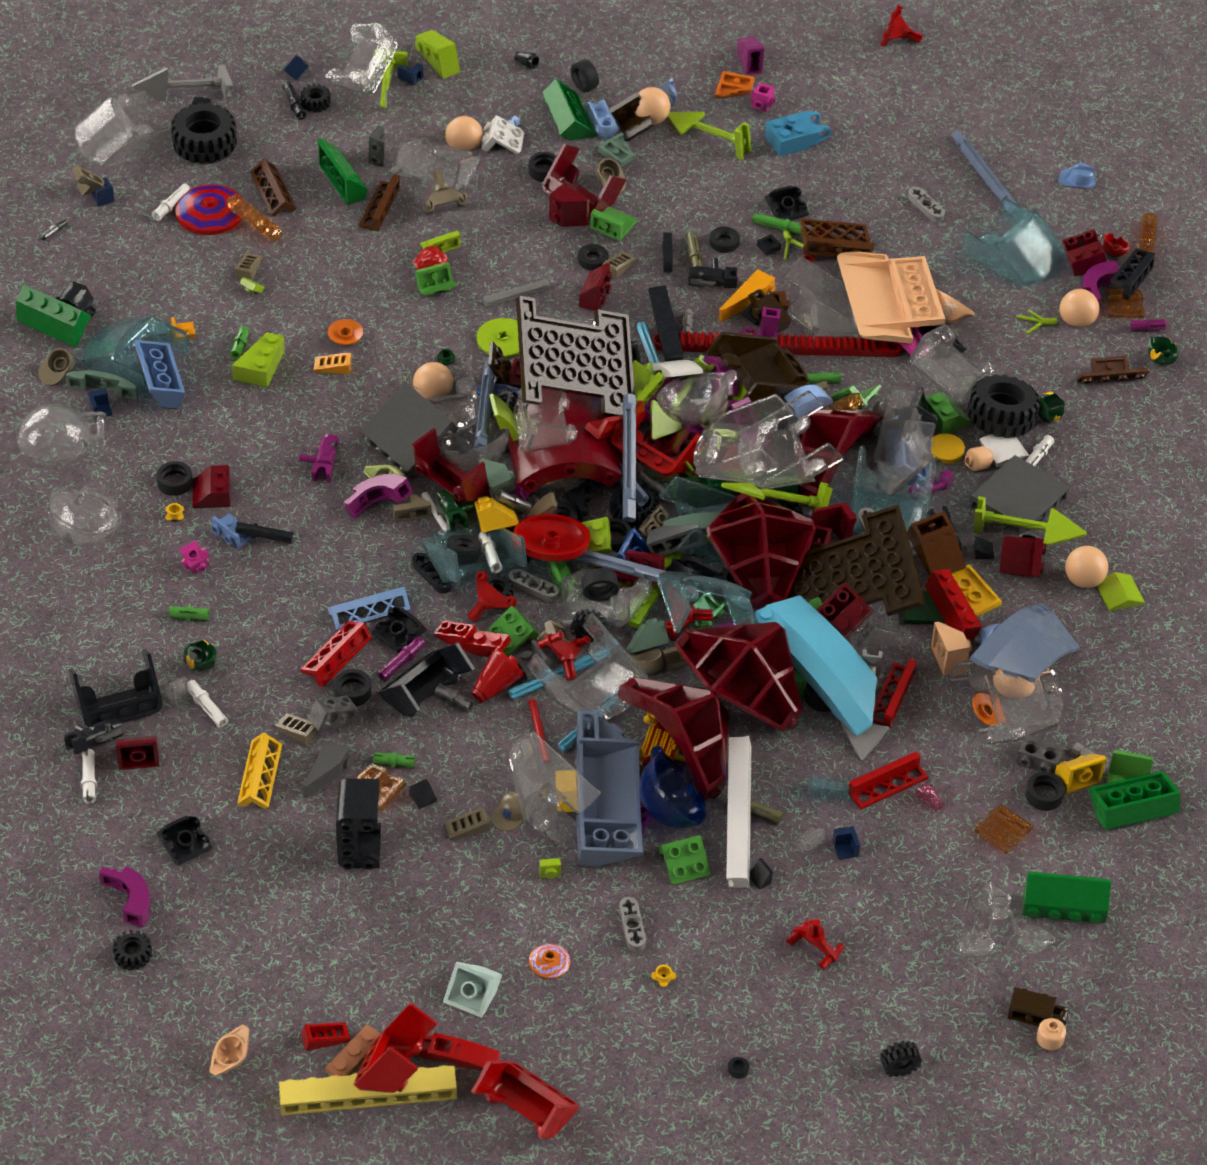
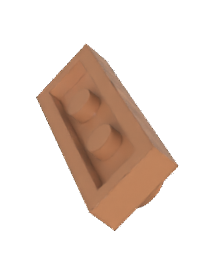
M366 1025L325 1067V1072L331 1076L350 1075L364 1061L370 1046L380 1033Z

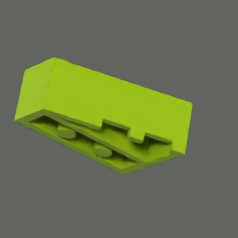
M434 30L415 36L417 51L424 56L443 79L460 73L454 42Z
M266 332L232 365L233 380L268 387L285 351L284 336Z

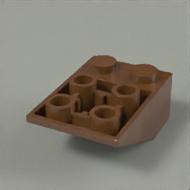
M945 511L911 523L907 535L929 576L935 570L949 569L951 573H955L966 568L954 528Z

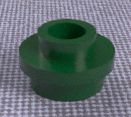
M442 349L437 355V361L443 365H450L454 363L455 355L450 349Z

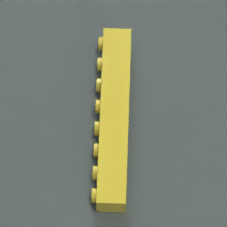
M446 1065L435 1068H418L407 1080L406 1087L401 1092L397 1090L395 1093L359 1090L353 1085L358 1073L348 1076L333 1075L326 1078L311 1077L305 1080L289 1079L279 1082L281 1115L457 1099L454 1066Z

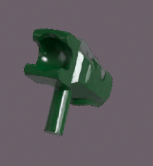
M445 490L439 491L436 494L437 515L446 518L449 530L451 532L455 531L454 527L456 525L468 528L466 512L475 510V503L459 505L454 496Z

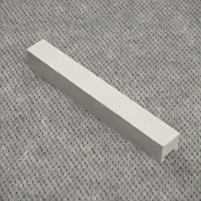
M749 736L730 737L728 759L727 880H729V888H750L751 742Z

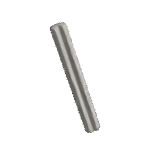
M547 279L485 296L483 302L486 307L516 299L519 295L526 296L549 289V282Z

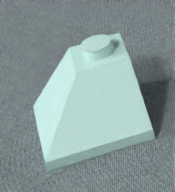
M456 962L443 1003L482 1018L497 992L502 974L482 966Z

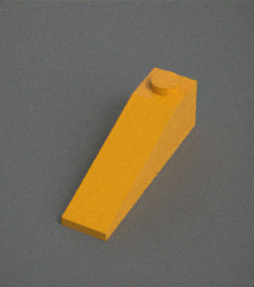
M757 269L719 309V321L723 322L744 311L751 304L748 298L750 293L761 289L765 295L768 292H774L776 289L775 277Z

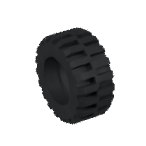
M212 103L191 104L187 108H182L180 112L178 111L172 119L173 148L185 160L189 159L192 163L200 162V164H205V162L215 163L216 160H223L224 156L228 157L235 149L237 134L234 116L220 105H213Z
M1008 375L985 376L972 387L967 414L973 425H976L979 430H984L987 434H994L996 437L1004 436V438H1010L1013 436L1015 438L1020 435L1023 436L1033 429L1040 406V398L1036 390L1031 385H1027L1024 380L1008 377Z

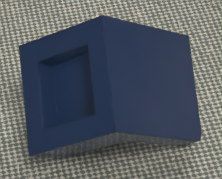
M296 54L285 66L284 71L294 80H298L309 67V64Z
M417 63L411 69L399 65L397 67L398 78L414 86L423 78V65Z
M107 177L103 178L104 188L91 192L92 198L98 207L115 202L113 187Z
M106 388L88 392L89 405L94 418L99 419L111 416L112 410L109 405Z
M854 826L834 829L832 841L838 859L859 857L860 843Z

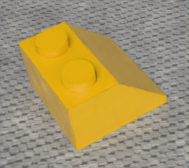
M481 497L478 501L474 502L482 533L519 524L515 511L494 498Z
M1092 753L1058 764L1055 774L1065 784V794L1101 783L1107 758L1104 755Z

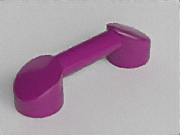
M945 470L939 475L938 483L925 489L919 483L913 484L908 489V494L915 500L924 499L931 493L943 488L947 489L952 483L954 476L950 470Z

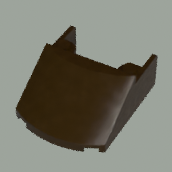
M721 332L707 349L706 354L709 356H719L724 366L731 367L747 390L742 400L749 397L752 406H758L761 412L784 404L785 395L797 388L808 385L809 378L804 368L786 347L782 349L776 344L778 341L776 338Z

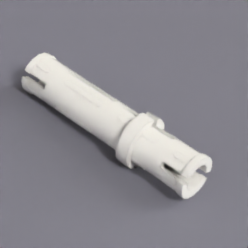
M185 183L182 184L169 198L160 203V206L151 213L152 217L156 221H160L163 216L173 210L177 201L191 188Z
M1050 435L1044 436L1042 441L1034 446L1033 452L1026 459V462L1036 466L1041 458L1047 455L1048 449L1054 444L1053 437Z
M481 532L478 535L481 551L485 553L491 572L499 573L503 567L495 550V542L491 540L489 532Z
M195 680L188 681L185 689L192 695L193 701L203 708L218 728L226 725L228 718L212 702L206 690H202Z
M88 749V756H86V751L82 752L83 780L81 781V787L83 789L82 800L86 804H90V797L92 803L96 801L95 789L97 787L95 779V752Z

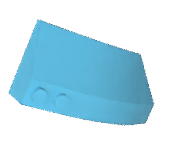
M799 595L769 604L753 615L754 624L777 622L786 629L793 667L821 697L832 714L858 737L873 725L877 677L850 643L817 610Z

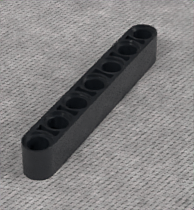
M662 285L648 288L665 362L684 360L667 287Z

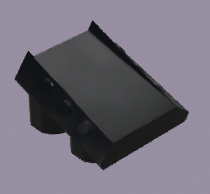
M796 186L774 189L764 197L776 218L793 220L809 215L807 204L800 198L802 192Z
M673 558L671 564L664 570L668 575L682 577L679 584L684 586V589L719 577L718 572L696 561H683Z
M393 607L388 611V619L378 622L375 630L371 633L396 653H400L404 646L410 644L427 629L404 608Z
M186 815L166 824L156 833L175 865L184 863L213 848L208 836L200 828L201 823L199 819L195 816Z

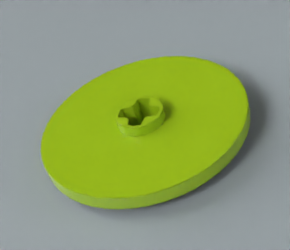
M497 318L484 323L477 332L479 348L489 355L490 343L494 341L497 347L499 346L502 349L505 358L519 355L517 321L509 318Z

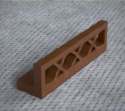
M264 158L250 173L270 214L276 216L283 208L293 212L296 206L276 165ZM263 169L261 176H258L257 173ZM268 180L266 187H263L264 181ZM270 190H273L272 197L268 198ZM275 201H279V204L274 208Z
M393 174L390 182L380 180L359 223V228L379 232L400 189V175ZM383 186L387 187L385 192L382 190ZM376 209L375 213L372 214L371 210ZM372 219V225L365 223L366 221Z

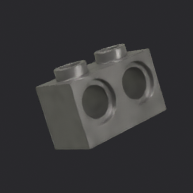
M348 696L316 699L308 719L318 731L348 727L358 708Z
M1026 734L1018 751L1016 763L1026 768L1030 767L1039 770L1040 772L1055 774L1056 766L1062 759L1064 747Z

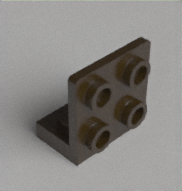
M638 92L609 108L611 115L619 122L625 142L654 126L650 115L639 117L634 112L640 105L639 101L641 98Z
M493 341L490 343L488 366L495 374L494 384L509 385L511 381V362L504 357L502 349L499 346L497 347Z

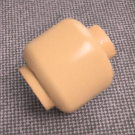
M985 446L970 448L965 456L966 466L974 472L988 469L993 462V454Z
M1054 1018L1043 1020L1037 1031V1042L1046 1050L1059 1049L1063 1045L1066 1036L1064 1024Z

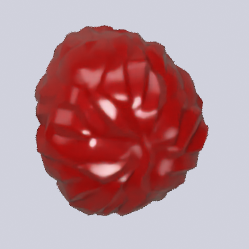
M435 246L424 248L417 255V258L413 260L417 270L448 262L447 256L443 251Z

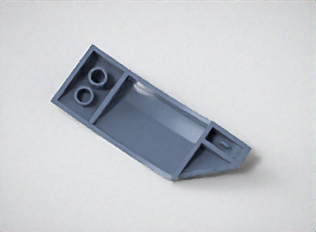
M1039 603L1025 607L1006 619L989 635L969 660L986 669L994 671L996 667L1002 669L1003 674L1016 678L1020 676L1034 683L1050 665L1061 657L1078 651L1080 646L1055 613L1049 611L1048 606Z
M578 710L576 819L578 866L599 867L643 855L639 776L640 743L624 735L625 731L614 723L610 724L598 711Z

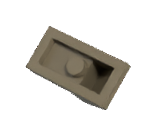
M77 165L72 169L76 176V181L79 182L77 186L82 195H87L97 189L104 188L102 177Z
M414 494L408 496V503L393 505L394 523L431 517V503Z

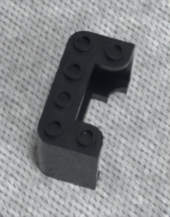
M343 779L338 782L336 810L338 864L344 869L364 868L371 870L380 868L381 823H378L379 779Z

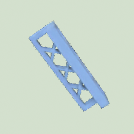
M400 587L327 608L329 614L333 617L337 630L346 624H339L337 613L345 612L349 614L348 621H351L354 617L357 619L354 622H366L387 616L389 607H395L391 605L395 597L402 596L405 607L401 608L409 610L410 605L405 587ZM381 601L387 605L383 613L373 610L377 602ZM358 607H364L369 610L365 618H359L354 615Z

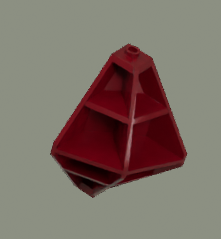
M809 410L800 421L798 438L793 448L790 450L784 449L789 470L796 471L798 495L817 496L820 482L828 483L829 487L844 454L857 438L874 435L873 429L877 421L883 420V417L869 410Z
M743 493L734 498L706 528L711 543L750 605L756 610L787 599L816 530L814 520L767 499L762 500Z
M777 622L689 629L683 632L674 646L706 688L720 698L781 731L793 730L799 723L797 719L802 714L803 709L784 627Z
M636 676L621 684L618 691V696L621 700L653 714L681 748L702 799L706 801L710 798L715 799L718 797L721 791L724 790L728 779L726 754L729 711L711 690L638 678Z

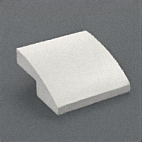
M690 360L652 363L653 371L662 370L664 377L703 373V369Z
M990 434L979 439L981 446L991 450L993 463L997 468L1003 466L1004 462L1007 459L1010 460L1014 455L1023 460L1030 456L1017 437L1004 438V436L996 437L994 434Z

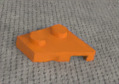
M723 71L715 92V98L751 94L755 77Z

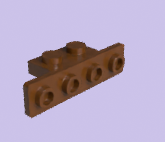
M1127 356L1092 358V372L1080 373L1076 378V382L1089 384L1099 380L1101 383L1109 382L1110 379L1125 381L1131 377H1134L1135 380H1140L1148 375L1150 369H1129Z

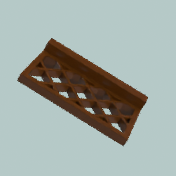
M800 218L799 220L804 243L803 254L837 257L840 253L860 251L873 253L874 243L870 242L865 224ZM805 225H810V226H812L813 228L810 229V228H808V227L805 226ZM838 228H842L846 230V232H842ZM855 230H862L863 233L859 234ZM815 231H819L822 235H818ZM832 232H835V233H836L837 235H839V236L836 237V236H834V235L831 234V233H832ZM848 234H852L856 238L853 239Z

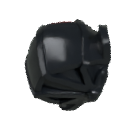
M77 282L69 283L61 296L55 297V299L90 314L91 317L96 313L95 308L92 306L94 297L86 285Z

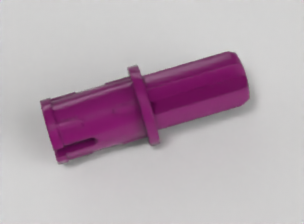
M1147 318L1146 320H1131L1130 326L1131 331L1147 330V332H1150V330H1165L1167 322L1165 319L1149 320Z

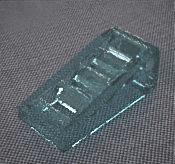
M808 774V798L846 800L848 798L849 784Z

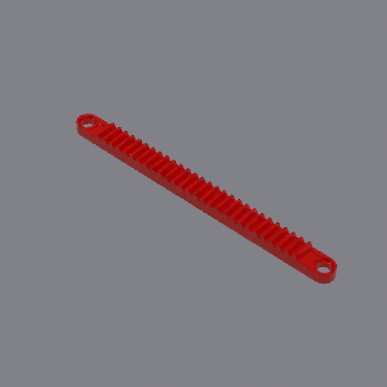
M680 331L678 335L682 352H706L719 335V332L712 334V332L708 334L701 332V334H698L695 331L691 334L688 331L684 334L683 331ZM656 334L653 337V343L656 350L662 351L661 344L657 343L660 341L659 335ZM780 334L777 336L778 341L776 343L782 349L786 347L793 355L898 357L902 353V346L898 342L871 340L858 336V338L854 336L848 338L845 335L841 338L840 335H837L834 338L833 335L829 337L815 335V337H812L809 334L805 337L802 334L798 337L797 334H794L792 337L790 334L786 336ZM895 347L898 350H890L889 348Z

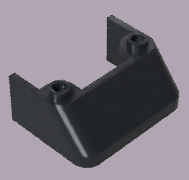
M457 642L427 654L383 687L378 693L384 701L403 716L408 715L412 717L421 710L419 708L421 706L420 703L431 696L439 684L445 685L451 682L453 685L462 679V674L473 671L475 667Z
M146 649L142 650L146 669L138 671L134 675V689L96 698L95 691L91 687H80L77 673L73 669L68 670L75 698L87 727L112 718L118 719L121 723L151 715L161 710L163 702L150 652Z

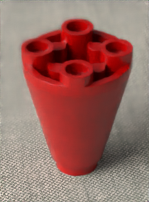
M496 647L490 654L473 687L472 696L480 703H483L519 681L525 673L517 666L519 664L518 660L512 655L506 656L500 648Z

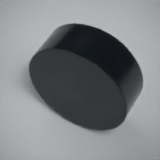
M742 1057L732 1058L728 1062V1073L737 1079L746 1077L749 1073L748 1061Z

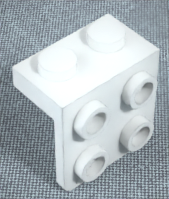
M497 115L491 122L486 123L484 127L485 134L481 140L483 142L482 150L488 152L495 143H498L515 154L521 152L524 137L523 130Z

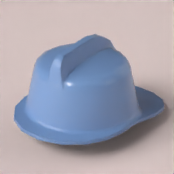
M1078 163L1071 167V169L1062 170L1058 182L1068 187L1092 188L1096 185L1094 168L1085 163Z

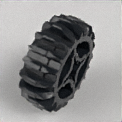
M645 485L641 488L649 496V500L644 506H639L636 503V520L634 522L625 521L631 528L634 526L640 528L643 521L648 518L649 514L653 513L652 510H655L656 506L660 503L656 493L652 492L651 488L646 489ZM623 486L621 489H616L609 502L612 517L623 520Z

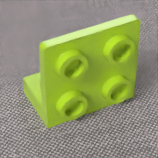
M635 360L632 365L636 404L641 400L645 406L664 383V375L660 372L656 375Z

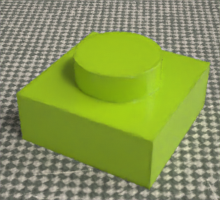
M242 277L240 284L245 286L246 291L253 294L255 292L262 293L265 288L261 284Z
M560 858L539 860L540 878L553 879L561 876Z

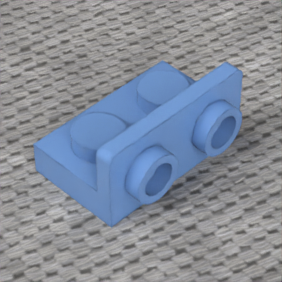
M227 514L220 520L216 516L211 518L212 531L216 535L223 537L228 545H233L236 549H239L253 539L249 535L235 532L238 520L231 514Z

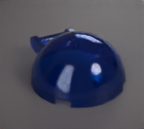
M660 745L654 746L650 752V761L642 772L639 786L640 798L644 808L655 821L666 827L685 829L703 823L706 818V805L701 791L696 793L692 784L686 781V769L682 765H677L668 757Z

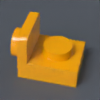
M171 317V324H168L169 334L174 336V341L196 338L193 321L176 324L175 317Z

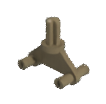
M438 169L432 172L435 187L433 193L424 204L425 214L433 212L435 206L457 202V206L461 207L467 203V193H460L449 187L444 181L441 170Z

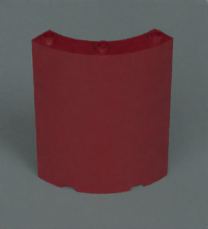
M541 388V404L521 403L522 408H519L520 412H517L515 417L520 439L513 441L508 427L505 428L518 486L531 494L549 482L563 478L580 477L601 482L610 488L623 476L617 451L612 446L611 437L597 439L585 429L588 422L608 418V416L601 415V401L599 397Z

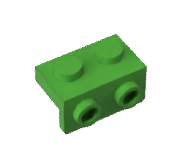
M448 262L415 271L418 291L425 296L434 295L438 291H449L452 287H456V282L452 279L450 263Z
M706 591L692 606H695V609L713 610V617L717 619L725 612L722 608L727 603L724 601L719 604ZM695 620V623H690L689 625L692 629L710 627L713 622Z

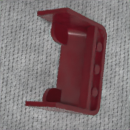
M563 143L543 181V190L550 194L564 184L589 199V219H591V212L594 209L603 212L607 207H611L615 203L626 179L610 175L599 196H595L576 183L579 177V169L572 163L580 148Z
M435 428L412 444L416 471L450 493L458 502L473 503L481 497L490 498L485 463L481 462L468 473L459 469L441 456Z

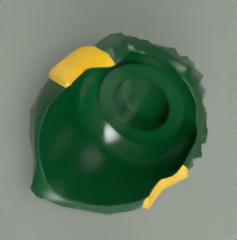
M1163 336L1150 337L1148 354L1154 362L1159 365H1169L1177 360L1179 351L1176 343L1172 344L1171 339Z
M1052 391L1043 393L1039 397L1038 415L1041 419L1048 422L1058 421L1064 414L1065 402Z
M201 640L185 646L183 661L189 668L205 670L215 666L217 651L214 644Z

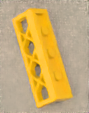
M264 732L251 741L237 802L242 807L253 802L261 808L267 809L270 804L282 743ZM268 743L275 747L274 753H271ZM265 759H268L271 765L270 769L267 768L264 762ZM263 774L267 780V785H264L261 779ZM259 790L261 791L264 800L257 797V793Z

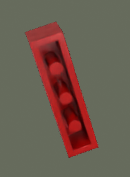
M949 569L932 571L925 587L947 626L963 632L966 640L974 641L982 625Z

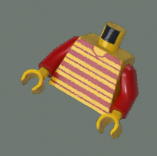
M647 712L643 720L646 724L652 723V726L648 728L643 746H639V766L656 772L671 769L674 759L686 762L681 749L678 748V744L661 723L656 720V717Z

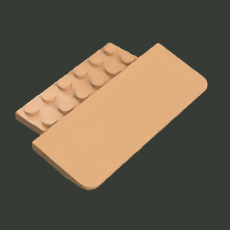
M860 251L844 252L837 256L859 335L863 338L913 344L910 327L945 324V316L925 256L888 259L887 254Z

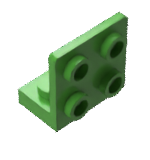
M607 207L603 212L595 209L591 212L590 228L618 241L637 223V218L611 207Z
M878 384L859 392L852 385L831 395L830 398L834 401L835 405L833 407L836 410H857L858 408L861 410L868 405V400L873 399L879 394L877 391L882 386Z
M513 606L506 610L485 631L508 634L511 641L503 651L508 657L527 639L529 641L533 639L538 642L537 638L540 635L527 618Z
M1114 750L1108 771L1107 783L1150 774L1154 758Z
M701 835L657 847L658 854L664 855L672 885L711 875Z

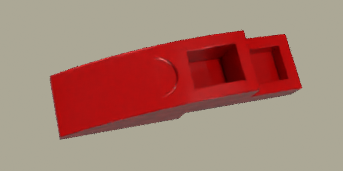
M443 621L434 632L435 637L448 644L458 642L464 651L489 657L496 647L504 651L511 641L508 634L477 631L473 624Z
M433 1033V1036L427 1035L421 1044L423 1049L416 1057L450 1062L456 1067L482 1071L487 1061H499L501 1053L472 1041Z

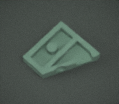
M622 132L598 146V152L607 158L614 159L621 168L633 161V153L629 149L628 143L625 142Z

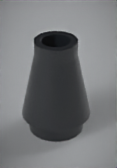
M520 51L515 53L514 59L527 68L534 69L538 66L539 57L535 53Z

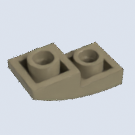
M550 492L542 497L532 507L527 517L555 512L557 501H555L554 493Z
M657 505L656 509L652 510L653 513L648 515V518L643 521L639 528L646 539L648 531L663 527V521L671 519L662 505Z

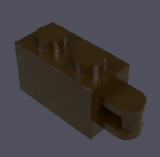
M758 289L748 295L750 302L753 304L750 311L753 317L759 320L760 324L763 307L781 309L778 333L789 327L792 319L772 293L765 295L761 289Z
M1014 987L1007 1019L1039 1027L1043 1020L1054 1018L1066 1025L1069 1010L1064 1006L1056 1005V997L1029 991L1025 988Z

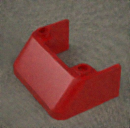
M641 400L636 404V428L646 417L643 401ZM623 422L611 437L612 446L621 453H623ZM636 429V461L663 477L684 473L688 469L685 465L686 461L691 465L703 450L701 435L697 433L680 456L670 458L644 443L643 434Z
M410 1002L374 1040L353 1085L362 1091L395 1093L398 1090L401 1092L406 1087L407 1080L418 1070V1067L409 1059L413 1055L416 1057L423 1049L421 1044L424 1038L438 1023Z
M487 1061L471 1090L474 1094L486 1095L485 1099L493 1104L497 1102L507 1104L535 1123V1128L538 1130L537 1137L540 1139L554 1138L579 1108L575 1101L513 1061Z

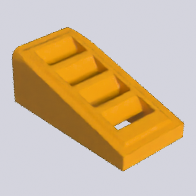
M351 353L316 357L314 372L350 374Z

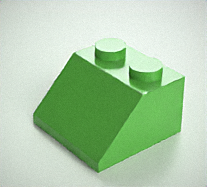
M941 392L925 397L928 412L934 413L938 417L934 427L939 434L950 433L972 425L971 420L954 399Z

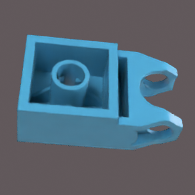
M815 111L800 112L767 121L765 137L779 157L810 149V146L819 144L831 135V128L826 125H816L820 122V113ZM814 116H817L816 119L811 122L810 119ZM824 130H827L824 135H822V136H819V135H818V134H820L821 132H823Z

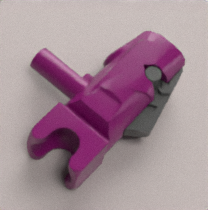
M327 434L323 436L318 445V454H315V456L300 454L299 461L314 463L312 469L313 481H317L319 476H326V482L330 483L334 464L341 461L339 437Z

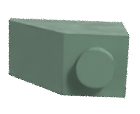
M486 459L479 460L480 463H485L487 480L494 494L499 489L507 493L517 489L514 483L516 477L513 470L509 471L505 464Z
M657 617L646 619V623L639 626L627 647L628 653H635L669 643L664 620H657Z

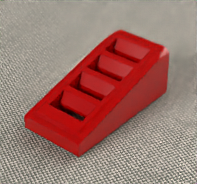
M346 1022L304 1024L301 1033L305 1051L350 1042ZM336 1030H340L341 1036H337Z

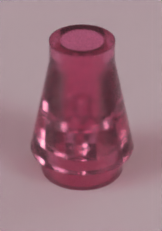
M925 782L916 790L917 798L936 812L944 807L945 803L940 798L933 784Z

